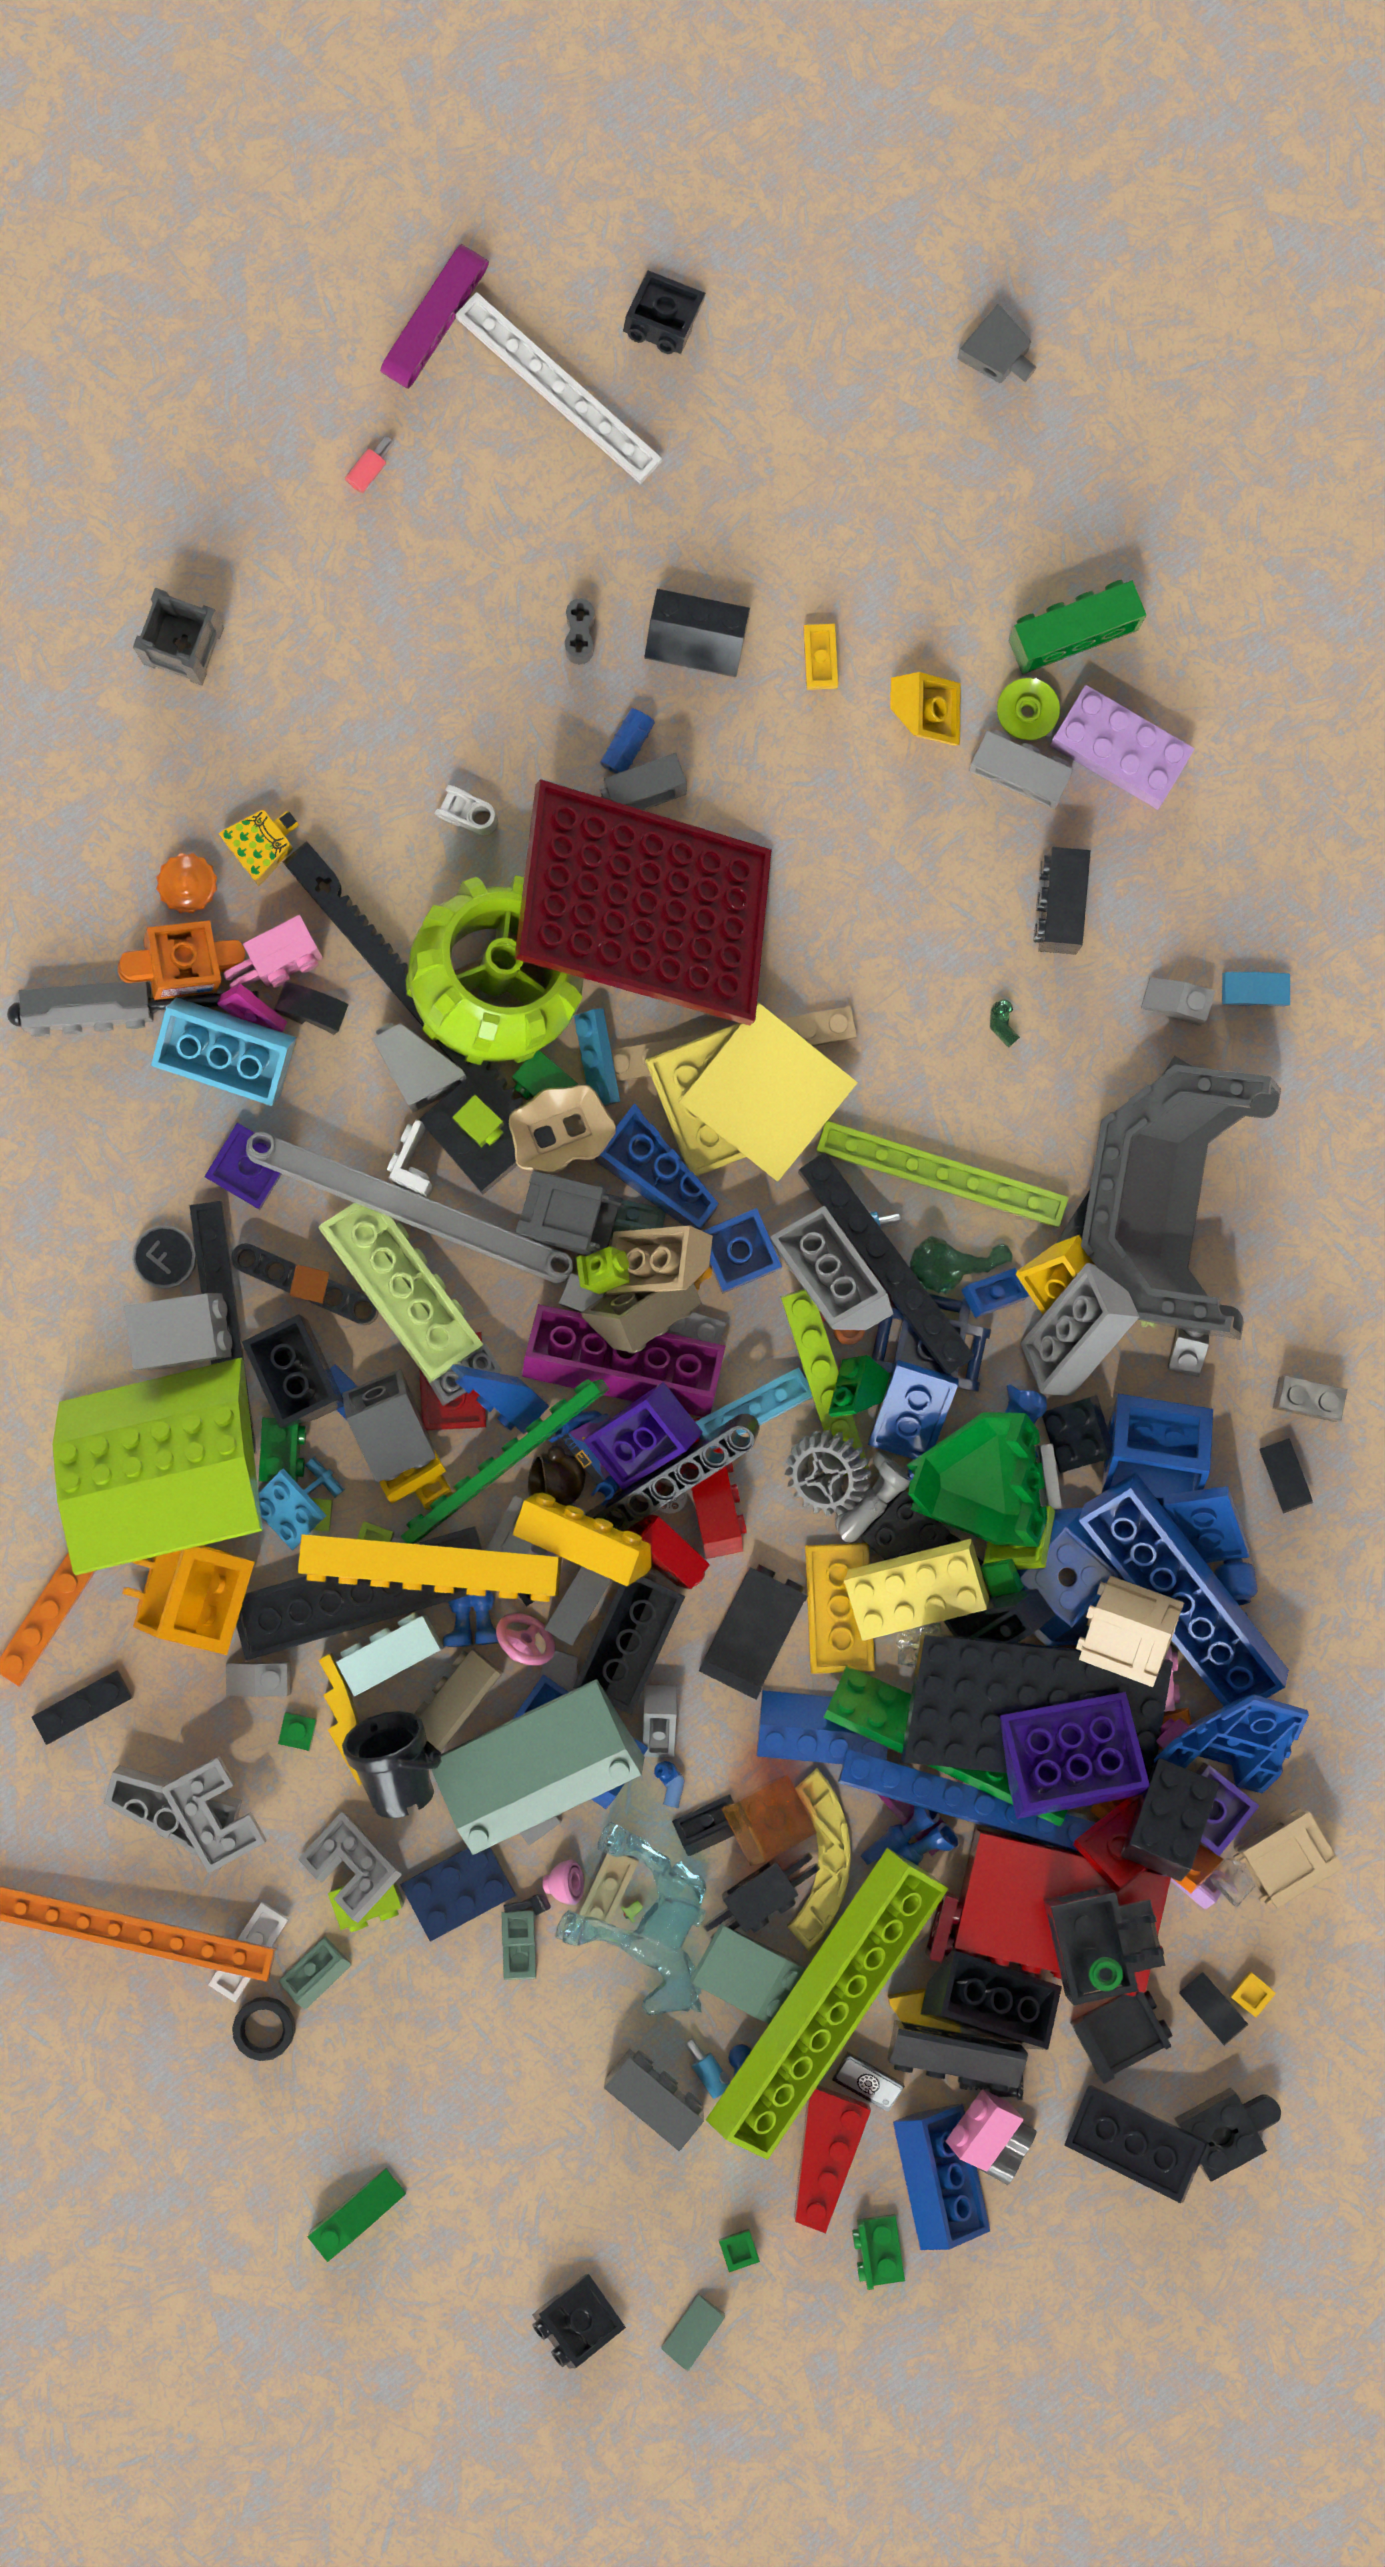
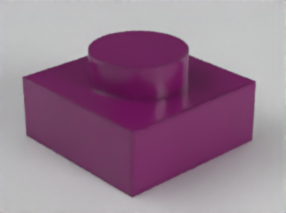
M1182 1717L1176 1722L1170 1718L1160 1727L1161 1736L1156 1742L1165 1749L1190 1725Z

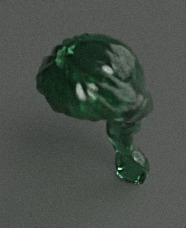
M931 1235L914 1249L910 1260V1269L926 1290H932L937 1293L942 1292L946 1295L950 1290L956 1288L964 1275L988 1273L996 1266L1012 1262L1013 1255L1007 1245L1000 1244L992 1249L990 1256L987 1258L976 1257L959 1252L947 1244L945 1240Z

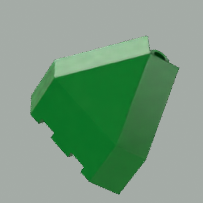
M981 1413L906 1465L914 1474L913 1479L910 1481L908 1492L914 1500L911 1510L995 1545L1039 1547L1048 1520L1047 1508L1040 1504L1039 1489L1045 1487L1042 1462H1036L1035 1445L1040 1443L1039 1430L1026 1413Z

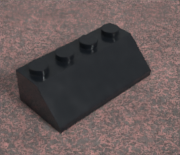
M645 1577L639 1578L629 1586L620 1583L573 1688L577 1689L597 1679L612 1705L632 1715L685 1596Z
M951 1951L927 1982L920 2014L1001 2041L1021 2044L1026 2049L1048 2050L1062 1986L958 1951Z
M894 2020L887 2059L889 2063L894 2064V2069L898 2071L913 2073V2068L926 2070L925 2075L929 2077L945 2079V2074L958 2076L957 2081L964 2084L977 2085L978 2080L990 2083L989 2087L992 2089L1008 2092L1009 2087L1018 2088L1028 2059V2053L1021 2044Z

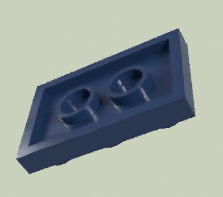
M491 1847L474 1855L469 1848H466L400 1884L430 1942L516 1896Z

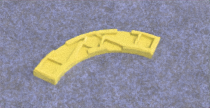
M817 1767L793 1789L809 1812L818 1844V1866L820 1870L816 1872L814 1884L804 1906L787 1925L788 1929L808 1951L821 1939L834 1920L845 1895L851 1862L850 1839L843 1810L830 1784Z

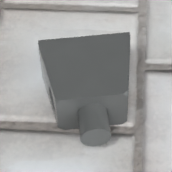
M999 304L994 307L963 344L957 358L998 383H1002L1011 371L1026 382L1037 368L1024 357L1029 351L1030 339Z

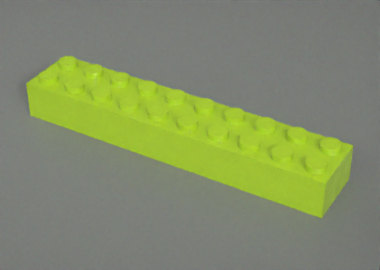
M888 1848L885 1850L706 2118V2121L723 2138L766 2160L770 2158L949 1888L916 1864Z

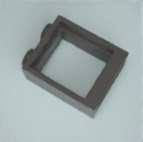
M673 753L604 778V788L600 790L601 798L640 810H646L686 795L687 781L677 754Z
M582 1566L544 1629L572 1646L612 1579Z

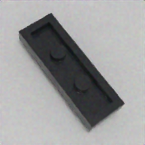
M116 1670L35 1714L31 1718L45 1744L48 1745L129 1701L133 1697L121 1674Z

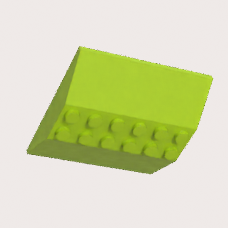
M242 1358L59 1402L52 1444L56 1494L72 1570L75 1575L263 1531L245 1368Z

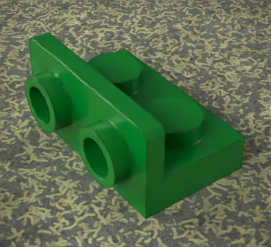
M262 1417L258 1481L270 1482L284 1468L295 1482L298 1483V1477L304 1476L305 1458H299L300 1445L306 1444V1426H301L300 1423L281 1429L276 1418Z
M891 2214L857 2219L858 2229L852 2230L854 2248L861 2249L863 2261L857 2262L859 2282L866 2281L867 2290H873L876 2285L904 2282L905 2277L896 2215Z

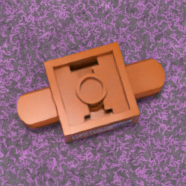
M210 920L147 927L143 939L144 950L124 952L120 957L117 972L125 983L150 981L154 1000L217 993L221 982L220 973L242 963L245 958V949L239 940L214 941Z

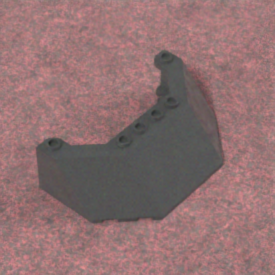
M1174 1065L1165 1072L1166 1074L1151 1085L1148 1084L1128 1099L1127 1103L1102 1119L1081 1246L1098 1269L1129 1292L1139 1315L1137 1320L1209 1336L1241 1340L1244 1325L1241 1312L1235 1307L1221 1305V1299L1207 1295L1188 1269L1208 1144L1245 1116L1263 1119L1275 1114L1279 1107L1281 1088L1271 1076Z

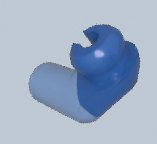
M669 1761L659 1762L654 1768V1774L667 1788L663 1805L679 1808L685 1782L684 1777L673 1763Z

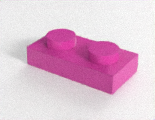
M241 984L221 994L217 1003L234 1017L279 1032H283L287 1021L278 1015L276 1011L267 1006Z

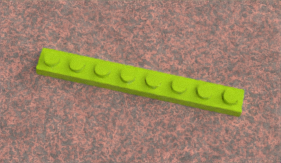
M827 1121L824 1125L816 1152L821 1154L825 1152L826 1155L1056 1228L1060 1227L1069 1198Z

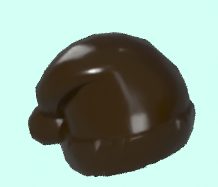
M552 1445L547 1453H538L533 1459L529 1471V1497L536 1493H545L554 1497L555 1502L561 1505L569 1506L580 1497L585 1487L586 1475L581 1463L575 1457L565 1454L564 1449L559 1445Z

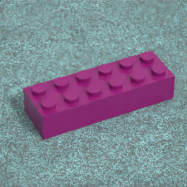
M538 1304L525 1353L522 1377L574 1389L587 1379H590L591 1382L603 1379L609 1387V1390L603 1395L632 1402L664 1382L688 1414L705 1417L711 1414L726 1346L666 1332L648 1341L646 1347L641 1351L629 1353L628 1351L613 1349L583 1319L581 1313Z

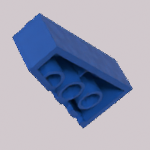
M635 1103L616 1126V1133L604 1151L595 1158L598 1164L683 1226H692L702 1230L719 1204L696 1175L681 1161V1157L675 1150L671 1149L660 1136L659 1131L654 1125L650 1124L643 1116L642 1111Z

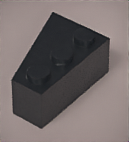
M1036 1588L995 1597L988 1595L987 1610L944 1620L943 1622L953 1636L1018 1643L1037 1631L1056 1614Z

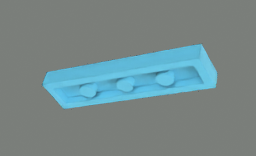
M798 1367L696 1421L695 1423L703 1431L698 1437L699 1440L737 1415L750 1414L758 1420L759 1425H762L811 1399L812 1394L808 1382L800 1368ZM742 1429L736 1430L740 1436L747 1433ZM711 1446L712 1450L719 1448L718 1446Z

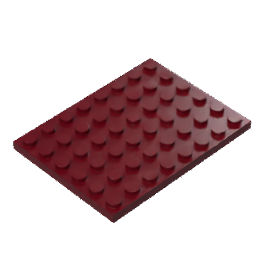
M540 779L535 784L514 959L750 1026L756 1020L772 849Z

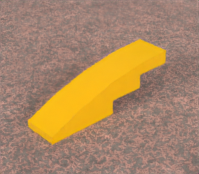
M333 1653L318 1660L334 1688L323 1694L338 1721V1724L327 1730L357 1784L360 1786L362 1782L358 1773L349 1766L342 1749V1743L346 1734L355 1725L359 1724L358 1714L347 1682L336 1663Z

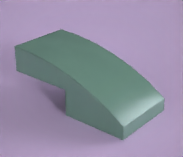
M534 1911L501 1912L504 1980L536 1979Z

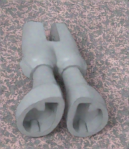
M878 1451L873 1458L874 1465L880 1473L876 1484L864 1491L865 1497L860 1502H857V1505L852 1510L846 1509L835 1520V1526L841 1538L846 1542L856 1541L869 1525L884 1513L888 1503L910 1484L911 1479L908 1477L909 1475L881 1451Z

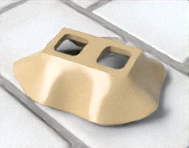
M586 1084L544 1089L529 1102L512 1111L509 1116V1128L515 1147L516 1164L522 1169L545 1174L558 1173L575 1159L592 1160L598 1157L616 1133V1124L601 1102L598 1094L592 1087ZM578 1114L582 1118L586 1131L577 1136L570 1137L563 1120ZM550 1126L556 1143L546 1148H540L533 1132L541 1127Z

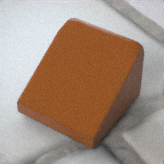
M296 1264L290 1296L323 1304L330 1272Z

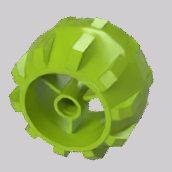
M515 875L509 887H485L484 883L477 876L463 881L454 897L440 906L433 905L415 936L410 950L408 975L405 979L407 995L413 998L416 1010L424 1023L422 1030L432 1041L438 1039L451 1050L464 1055L466 1062L481 1065L483 1061L501 1062L514 1060L517 1063H521L533 1058L536 1051L562 1034L576 1014L578 1005L583 998L584 978L543 967L545 977L543 988L520 970L523 961L514 959L516 941L508 938V933L511 932L515 935L518 933L524 877ZM483 929H497L496 939L487 947L479 966L456 975L451 959L453 946L472 932ZM479 987L481 991L492 996L509 992L525 1004V1006L514 1008L493 1006L479 1000L468 991Z

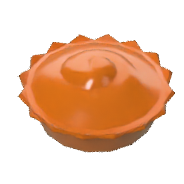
M180 853L177 857H169L167 863L161 865L160 873L156 876L158 882L156 890L160 893V900L166 903L169 909H174L179 913L188 912L193 914L197 910L204 909L207 903L213 901V894L217 890V876L213 872V866L207 863L205 857H198L194 853L188 855Z

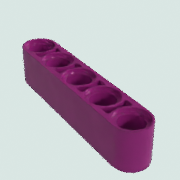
M463 244L457 247L387 354L380 369L381 373L407 389L413 385L456 319L455 314L465 305L485 274L489 265L487 259Z

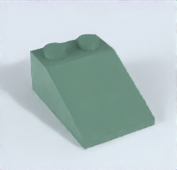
M720 1924L689 1981L751 2016L770 2024L806 1968L791 1957Z

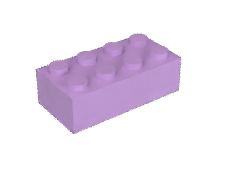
M1088 685L1084 686L1050 744V747L1157 810L1164 802L1195 749Z

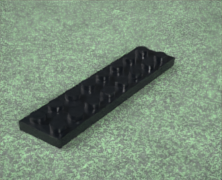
M476 1526L416 1543L482 1550ZM306 1576L246 1593L236 1627L247 1661L469 1595H466L467 1588L454 1587V1593L434 1592L435 1585L422 1584V1590L402 1589V1582H390V1587L387 1588L370 1586L371 1580L358 1579V1584L353 1585L338 1583L339 1577L326 1576V1582L308 1581Z

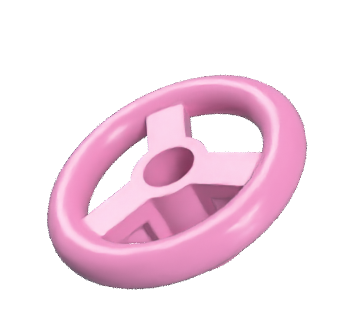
M512 1613L504 1616L498 1622L496 1628L497 1640L512 1660L536 1666L547 1663L555 1653L553 1635L544 1629L546 1626L538 1619L527 1614ZM512 1623H523L530 1626L527 1630L519 1632L507 1629V1626ZM538 1632L546 1644L543 1654L540 1653L535 1645V1635Z

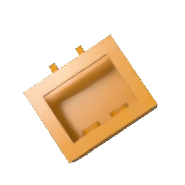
M201 1545L155 1556L151 1560L142 1559L131 1562L150 1568L144 1591L130 1587L123 1588L122 1594L139 1599L136 1608L138 1611L133 1624L134 1628L159 1639L223 1655L228 1654L255 1563L254 1561L227 1551Z

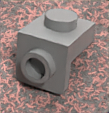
M1177 1328L1176 1339L1168 1362V1370L1199 1377L1209 1346V1335Z

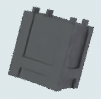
M155 588L151 597V609L141 635H137L133 648L143 665L154 669L158 667L188 678L190 682L202 686L207 675L205 670L216 641L221 638L224 626L215 609L205 605L202 608L173 598L166 591ZM187 637L188 643L191 644L190 649L184 648L182 652H178V646L175 644L176 640Z
M532 1171L529 1181L530 1186L515 1232L532 1237V1240L535 1242L584 1255H590L607 1248L620 1207H625L622 1204L623 1198L607 1194V1190L602 1187Z

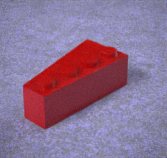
M703 1417L695 1418V1419H693V1420L696 1422V1421L700 1420V1419L703 1418ZM720 1447L713 1450L716 1453H724ZM732 1462L691 1488L706 1559L743 1552L741 1534L747 1533L743 1514L737 1515L735 1503H740L737 1484L730 1485L728 1473L734 1472ZM686 1463L690 1469H698L694 1463Z
M820 2085L816 2087L807 2101L794 2219L796 2223L826 2234L871 2113V2108L865 2102Z

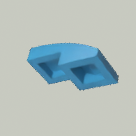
M1222 973V1004L1238 1006L1290 1005V974Z

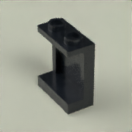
M1148 1990L1145 1993L1137 1991L1136 1996L1119 1995L1070 2022L1103 2084L1114 2079V2074L1163 2048L1167 2050L1172 2047L1168 2039L1173 2035L1164 2019L1157 2020L1153 2012L1157 2005Z

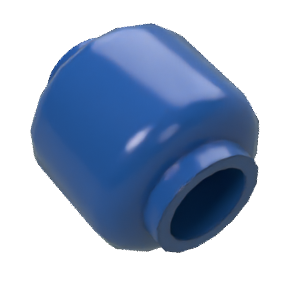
M1242 1559L1223 1561V1565L1218 1566L1214 1570V1574L1239 1606L1250 1603L1251 1598L1257 1594L1256 1574L1252 1564L1243 1562Z

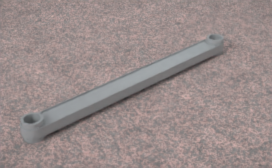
M255 1133L247 1141L246 1153L254 1163L553 1283L564 1282L572 1273L573 1263L566 1253L267 1133ZM256 1143H263L269 1148V1151L258 1153L252 1146ZM559 1262L563 1264L566 1271L564 1273L553 1271L551 1263Z

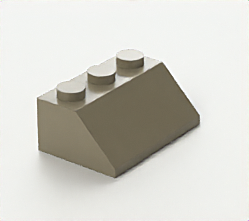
M693 1283L687 1290L618 1295L606 1294L582 1311L581 1314L583 1319L613 1349L635 1353L644 1349L646 1343L655 1336L666 1333L669 1330V1326L676 1321L690 1316L692 1310L702 1302Z
M472 1649L469 1654L464 1650L452 1664L456 1671L449 1679L443 1676L432 1690L437 1695L431 1703L427 1704L424 1701L414 1713L422 1719L427 1741L440 1752L447 1746L504 1673L475 1649Z

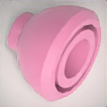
M570 1859L557 1864L550 1874L543 1877L544 1892L552 1894L561 1903L576 1905L581 1900L584 1892V1877L578 1863Z

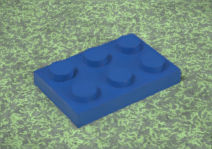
M897 1360L870 1433L868 1445L914 1460L931 1449L937 1443L956 1393L959 1378Z
M1229 1486L1164 1495V1505L1167 1513L1206 1563L1250 1557L1249 1545Z

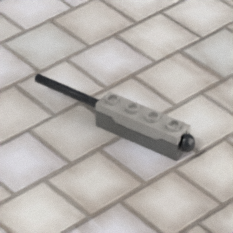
M148 981L19 990L20 1003H13L8 1008L7 1018L11 1024L21 1027L26 1032H31V1036L34 1037L50 1035V1030L61 1029L63 1034L81 1033L82 1028L94 1027V1031L114 1030L113 1025L126 1024L127 1029L144 1028L146 1022H153V1013L158 1010H166V1007L175 998L154 1000V998H151V985ZM251 991L257 998H259L258 991ZM223 993L177 998L204 1007L219 1006L217 1003Z

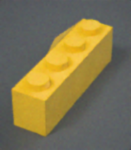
M536 1493L524 1500L512 1535L625 1586H629L650 1572L651 1544L642 1541L640 1535L630 1531L622 1532L613 1528L611 1522L600 1518H590L584 1515V1511L580 1508L561 1505L555 1502L554 1497L545 1493Z

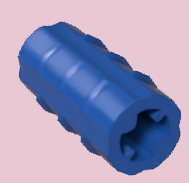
M631 708L626 718L622 721L618 732L614 734V739L600 761L601 765L614 774L628 770L633 765V760L637 753L641 751L640 748L645 739L648 738V734L655 724L654 720L645 713Z

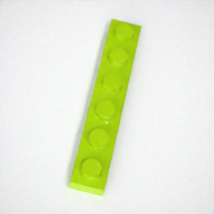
M805 1289L780 1296L823 1432L830 1429L833 1437L838 1432H842L843 1441L846 1442L849 1438H854L851 1446L855 1450L859 1447L861 1448L862 1444L852 1414L837 1417L828 1415L839 1372L819 1309ZM863 1449L862 1453L859 1455L860 1458H866Z

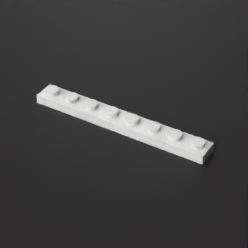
M476 292L455 314L456 319L637 482L642 484L662 462V458L480 294Z

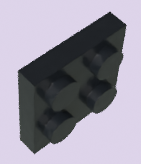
M1097 1395L1047 1410L1043 1414L1042 1418L1050 1443L1053 1444L1054 1455L1060 1473L1110 1459L1112 1441Z

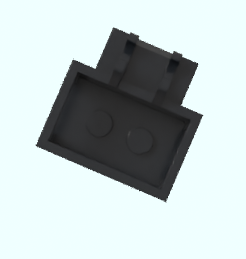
M1107 1885L1043 1899L1064 1993L1073 2006L1139 1991L1135 1972L1166 1966L1163 1957L1164 1950L1159 1943L1155 1926L1157 1919L1153 1913L1150 1899L1119 1906L1116 1892ZM1110 1957L1116 1960L1122 1968V1981L1118 1987L1111 1991H1097L1099 1989L1094 1987L1089 1979L1090 1966L1098 1958ZM1109 1968L1101 1969L1099 1973L1100 1978L1103 1980L1110 1978L1111 1970Z

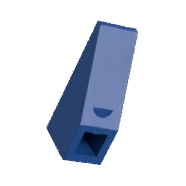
M454 1364L450 1367L459 1376L455 1382L468 1394L474 1389L479 1394L476 1401L489 1412L495 1408L500 1413L497 1419L510 1431L516 1427L525 1434L527 1432L525 1430L526 1427L539 1419L550 1407L518 1377Z

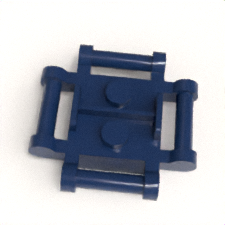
M930 1294L940 1309L959 1313L958 1321L948 1320L964 1342L966 1334L974 1336L971 1351L975 1356L968 1362L965 1379L957 1377L959 1369L949 1376L959 1378L957 1388L979 1392L980 1382L977 1381L986 1339H990L991 1329L968 1324L970 1307L965 1298H962L961 1301ZM892 1308L893 1315L879 1322L872 1359L888 1373H891L890 1379L897 1360L945 1374L900 1311ZM893 1319L902 1320L893 1363L885 1362L884 1358Z

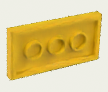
M867 1543L805 1545L810 1673L844 1672L846 1666L862 1672L875 1671L873 1638L862 1641L844 1582L849 1569L870 1564L869 1545Z

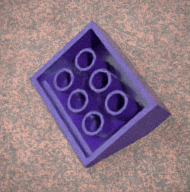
M1126 1692L1000 1716L1008 1783L1017 1819L1139 1796L1150 1787Z

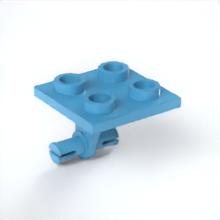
M315 1456L305 1466L316 1476L317 1480L303 1490L283 1468L259 1493L261 1517L292 1551L301 1543V1534L309 1535L327 1516L308 1495L322 1484L334 1498L345 1490L332 1476L334 1472L330 1468L327 1470Z

